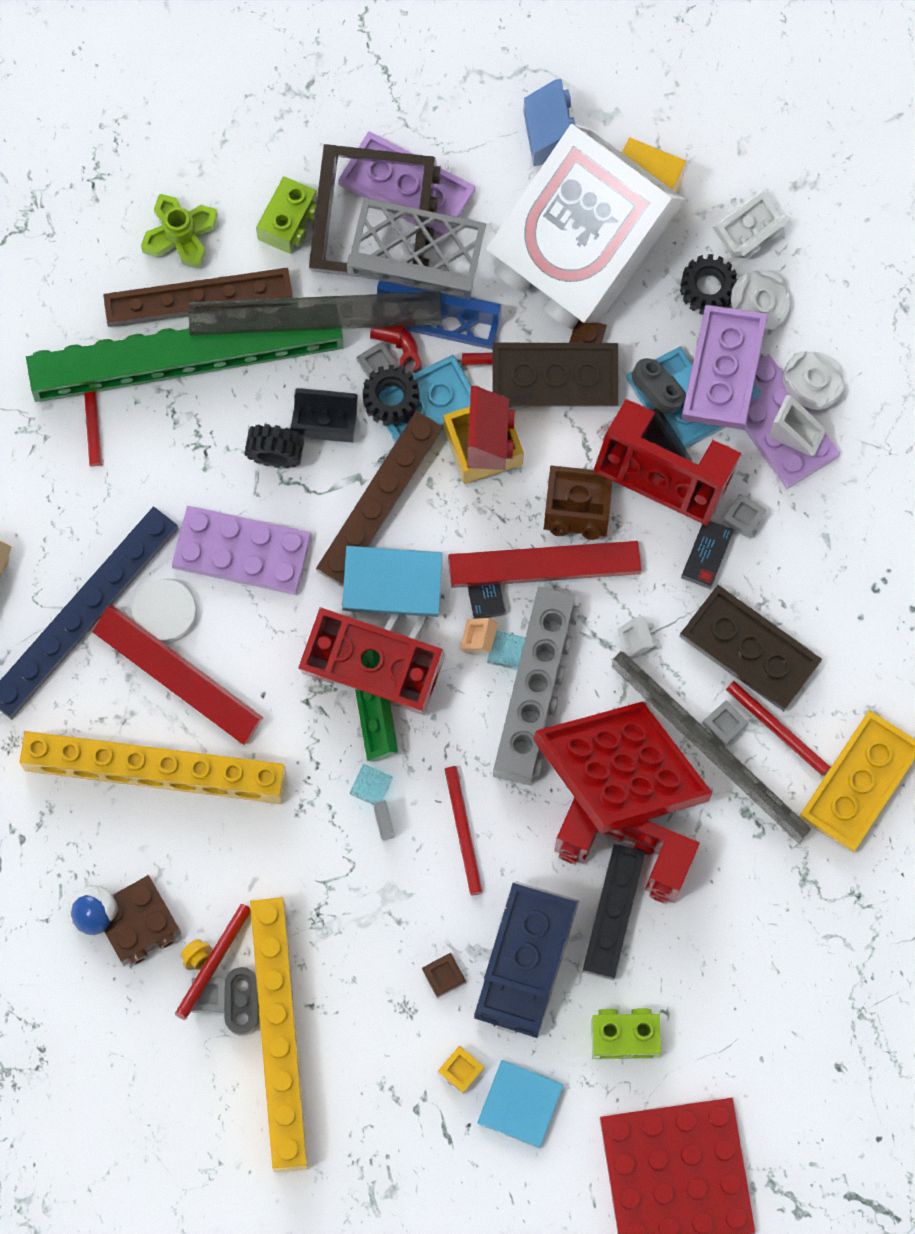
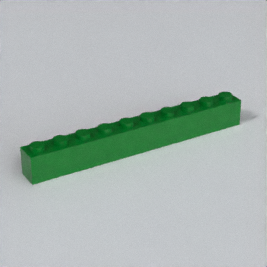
M318 302L304 309L289 307L281 310L280 313L269 315L263 312L255 313L249 318L240 320L226 318L219 321V323L211 325L196 323L190 325L187 329L175 331L174 329L167 328L158 331L157 334L147 336L132 334L123 340L103 339L97 341L94 345L82 347L81 345L74 344L65 347L64 350L53 352L50 350H39L34 352L33 355L25 357L31 392L34 401L40 402L85 394L90 391H104L344 348L337 304Z

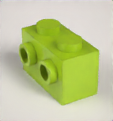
M283 176L256 226L258 240L291 254L296 245L300 246L306 236L307 230L305 227L309 219L312 221L315 219L317 190Z
M648 1008L632 1009V1014H618V1009L598 1010V1015H592L591 1018L592 1059H659L661 1055L660 1014H652V1009Z

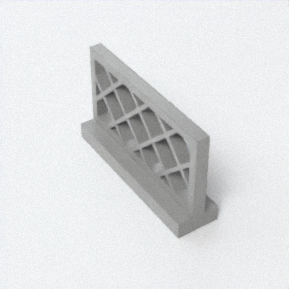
M363 198L351 254H349L347 261L348 274L470 300L486 223ZM368 209L382 210L387 219L372 228L366 219ZM389 212L396 213V214L393 215V216H391V215L389 214ZM407 215L413 217L418 226L403 234L395 221ZM419 218L426 219V221L422 223ZM433 222H440L444 224L448 232L433 240L425 227ZM391 224L399 237L384 246L376 232ZM364 226H366L369 231L363 234ZM465 228L478 230L476 240L466 247L463 246L456 235ZM422 231L430 244L414 252L407 239ZM373 236L380 249L371 255L360 253V243ZM452 237L460 250L445 258L437 245ZM403 242L411 255L402 261L393 260L388 250ZM433 248L442 262L432 268L426 267L418 257ZM474 248V250H473V255H472V258H471V256L469 255L468 251H470V250H472V249ZM384 253L387 258H383V257H379V256ZM464 255L470 263L468 275L455 273L449 263ZM415 260L417 264H412L410 262ZM445 266L448 271L441 270V268Z

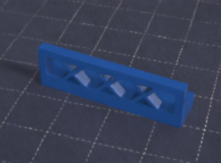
M379 281L371 323L376 319L399 327L403 324L406 325V329L410 332L492 350V343L495 341L501 317V304L476 298L468 300ZM383 302L396 304L401 313L392 318L380 316ZM417 310H423L428 313L431 320L422 325L416 324L409 315ZM449 316L457 318L461 327L454 331L444 330L440 321ZM478 323L491 326L488 339L475 337L470 328Z

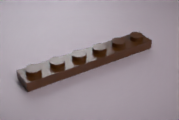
M288 267L103 294L108 327L293 301Z
M417 410L415 411L316 567L317 572L338 585L344 586L346 546L369 547L443 430V426Z

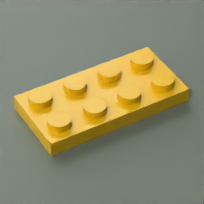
M868 710L798 818L854 853L915 760V739L871 710Z

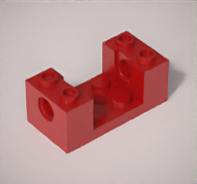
M625 399L605 434L593 472L708 526L726 493L741 452L712 439L698 465L685 457H681L655 443L643 439L655 412ZM655 472L660 473L664 478L659 477Z
M319 607L298 669L303 674L331 684L336 682L389 700L395 706L425 716L446 654L442 648ZM370 650L376 651L380 655V662L374 668H366L362 664L363 654Z
M575 797L557 835L554 849L555 852L559 853L558 857L561 860L574 865L577 864V861L585 863L598 833V829ZM648 820L604 833L611 840L622 842L624 839L635 844V849L645 851L647 855H652L653 852L659 854L649 876L645 891L650 892L649 897L663 904H667L668 901L675 903L700 842Z

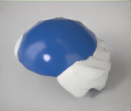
M90 885L83 887L81 891H76V894L71 897V901L68 902L69 922L77 932L83 935L101 934L107 929L110 921L115 918L118 912V906L112 892L102 886Z

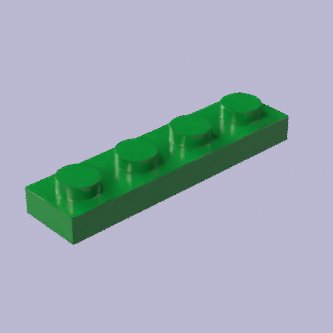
M367 651L362 656V664L366 668H374L380 662V655L376 651ZM355 689L367 761L377 762L399 753L390 701Z

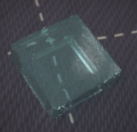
M496 630L495 640L491 653L488 655L487 663L518 670L525 637Z
M363 763L350 790V795L375 805V802L383 801L393 776Z

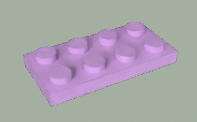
M370 131L367 132L358 147L413 154ZM351 159L338 179V185L362 198L419 209L424 167ZM441 168L440 184H434L433 196L438 197L436 213L460 217L475 193L476 186ZM407 215L401 217L417 226L413 217ZM433 222L429 225V227L434 228V235L438 237L448 232L443 223Z
M705 305L682 420L745 430L768 314Z
M770 354L759 359L755 384L760 390V396L751 401L745 431L782 484L788 489L837 459L840 452L826 433L815 456H808L769 438L773 422L786 395L789 394L783 383V372ZM805 408L813 416L808 408Z
M187 506L172 561V568L297 595L311 539V532Z

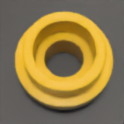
M200 939L190 942L182 950L180 956L183 959V966L187 970H200L212 952V947L209 943H203Z

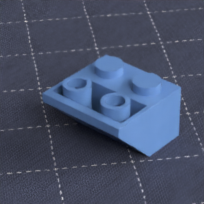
M555 79L524 97L523 113L533 166L543 165L569 126L575 124L574 117H570L569 108H571L569 89L563 90L562 79Z

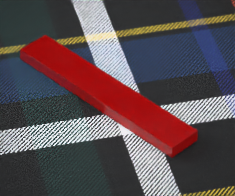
M638 541L448 555L451 588L641 574L642 571Z
M107 606L92 631L95 635L241 744L245 745L249 742L263 720V716L115 606Z

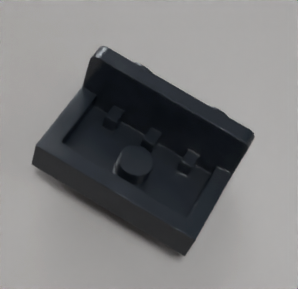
M296 388L290 427L291 432L297 431L304 438L353 443L357 421L358 395L355 393Z

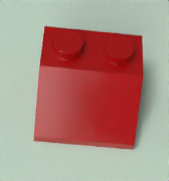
M471 386L467 468L506 470V459L513 460L514 440H507L508 429H514L515 410H509L508 398L479 386Z

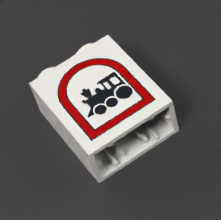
M571 124L486 250L501 260L494 273L502 281L523 293L530 283L549 296L542 309L563 326L573 329L579 320L583 323H596L602 320L686 199L588 127Z

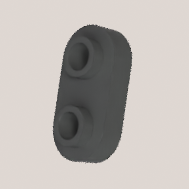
M650 358L639 360L632 371L633 383L658 411L664 414L678 412L685 400L683 389L658 361Z
M244 967L233 969L225 978L224 1019L227 1028L233 1034L239 1036L252 1033L259 1021L256 975L250 969ZM244 980L248 983V988L242 992L238 991L236 984ZM244 1013L248 1016V1021L243 1025L236 1023V1017Z

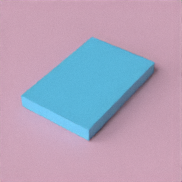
M681 346L655 359L672 377L692 364ZM632 372L628 373L626 379L642 405L649 410H653L655 407L633 383ZM685 400L678 412L664 414L685 449L726 428L715 425L707 427L703 423L682 420Z
M454 354L413 374V379L417 380L419 389V407H416V410L443 426V415L470 407L471 384ZM392 385L382 389L379 393L380 401L388 406L399 404L404 396L400 388ZM403 420L399 421V426H394L393 422H389L388 426H386L395 443L408 422L404 424Z
M346 546L342 611L438 617L442 552Z

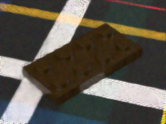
M493 342L492 392L508 398L509 406L618 407V343Z
M719 585L714 588L679 635L681 639L783 712L822 661V658Z

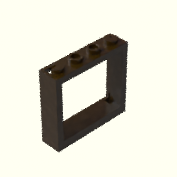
M324 144L309 269L312 272L354 276L348 274L347 263L326 260L338 157L424 167L419 209L436 213L438 197L433 196L434 184H440L441 166H436L437 161L434 156ZM419 218L422 223L426 221V219ZM425 227L433 239L434 228ZM422 231L416 233L414 252L430 244ZM426 253L418 257L424 266L430 267V259L425 258Z

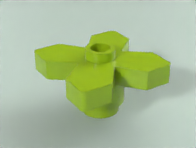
M159 194L153 210L162 226L145 232L141 243L142 253L159 258L173 248H176L183 265L200 268L206 252L197 237L214 230L218 219L217 210L199 205L188 211L180 207L177 198Z

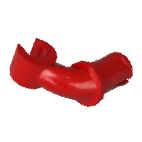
M375 319L371 327L370 339L395 344L396 348L403 350V355L399 361L400 366L405 368L406 364L413 360L415 362L413 373L422 370L418 346L411 333L406 329V325L402 324L399 327Z

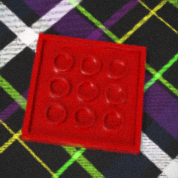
M643 701L536 730L534 742L601 834L709 802L712 796V791Z
M733 1098L615 1114L599 1118L617 1234L756 1233Z

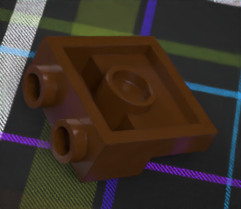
M550 465L543 530H550L555 536L578 533L588 540H595L600 536L607 537L612 480L590 469Z
M149 875L113 894L118 906V912L104 932L123 966L129 963L131 966L137 965L148 958L147 953L158 946L160 949L167 948L178 940L176 936L181 934V931Z

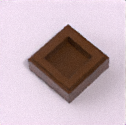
M451 952L421 968L437 999L466 984V980Z

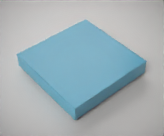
M501 1060L477 1124L540 1149L564 1084Z

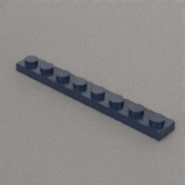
M154 506L149 510L1 678L0 711L10 720L13 719L98 622L107 606L112 605L176 533L179 528L175 522Z

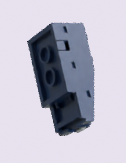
M518 881L512 883L501 919L502 922L500 923L484 976V983L474 1013V1019L493 1024L494 1027L498 1026L497 1029L512 1034L515 1031V1033L519 1032L538 1038L580 900Z

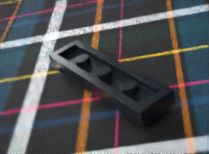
M613 844L582 969L583 973L610 980L615 979L645 851Z

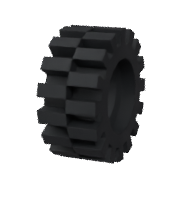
M708 254L707 259L700 255L697 257L696 262L692 259L688 267H685L681 279L680 293L684 295L683 301L685 305L690 303L689 309L695 311L696 308L700 309L699 314L701 315L704 314L705 305L724 308L727 305L729 307L731 305L732 289L738 280L736 279V270H731L732 264L729 261L724 264V258L721 256L714 260V254ZM705 275L714 276L719 280L721 288L715 294H705L697 286L698 279Z
M388 365L389 369L384 370V367L381 366L378 367L377 373L372 371L369 374V380L365 379L362 394L366 413L369 417L372 415L373 421L376 423L379 420L383 421V426H388L389 422H393L394 426H399V421L401 420L405 424L409 421V416H413L416 407H419L418 382L416 379H413V374L410 371L405 373V368L399 366L398 370L394 369V365ZM392 385L402 390L404 396L399 404L388 406L380 401L379 393L386 386Z
M258 424L255 427L251 426L248 430L244 455L249 460H254L257 464L263 463L264 466L269 467V465H273L274 468H280V466L283 468H294L301 463L305 439L303 435H299V432H291V429L287 427L282 429L278 425L271 427L270 424H264L263 427Z

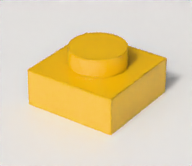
M458 1046L440 1067L438 1074L464 1094L485 1067L461 1046Z

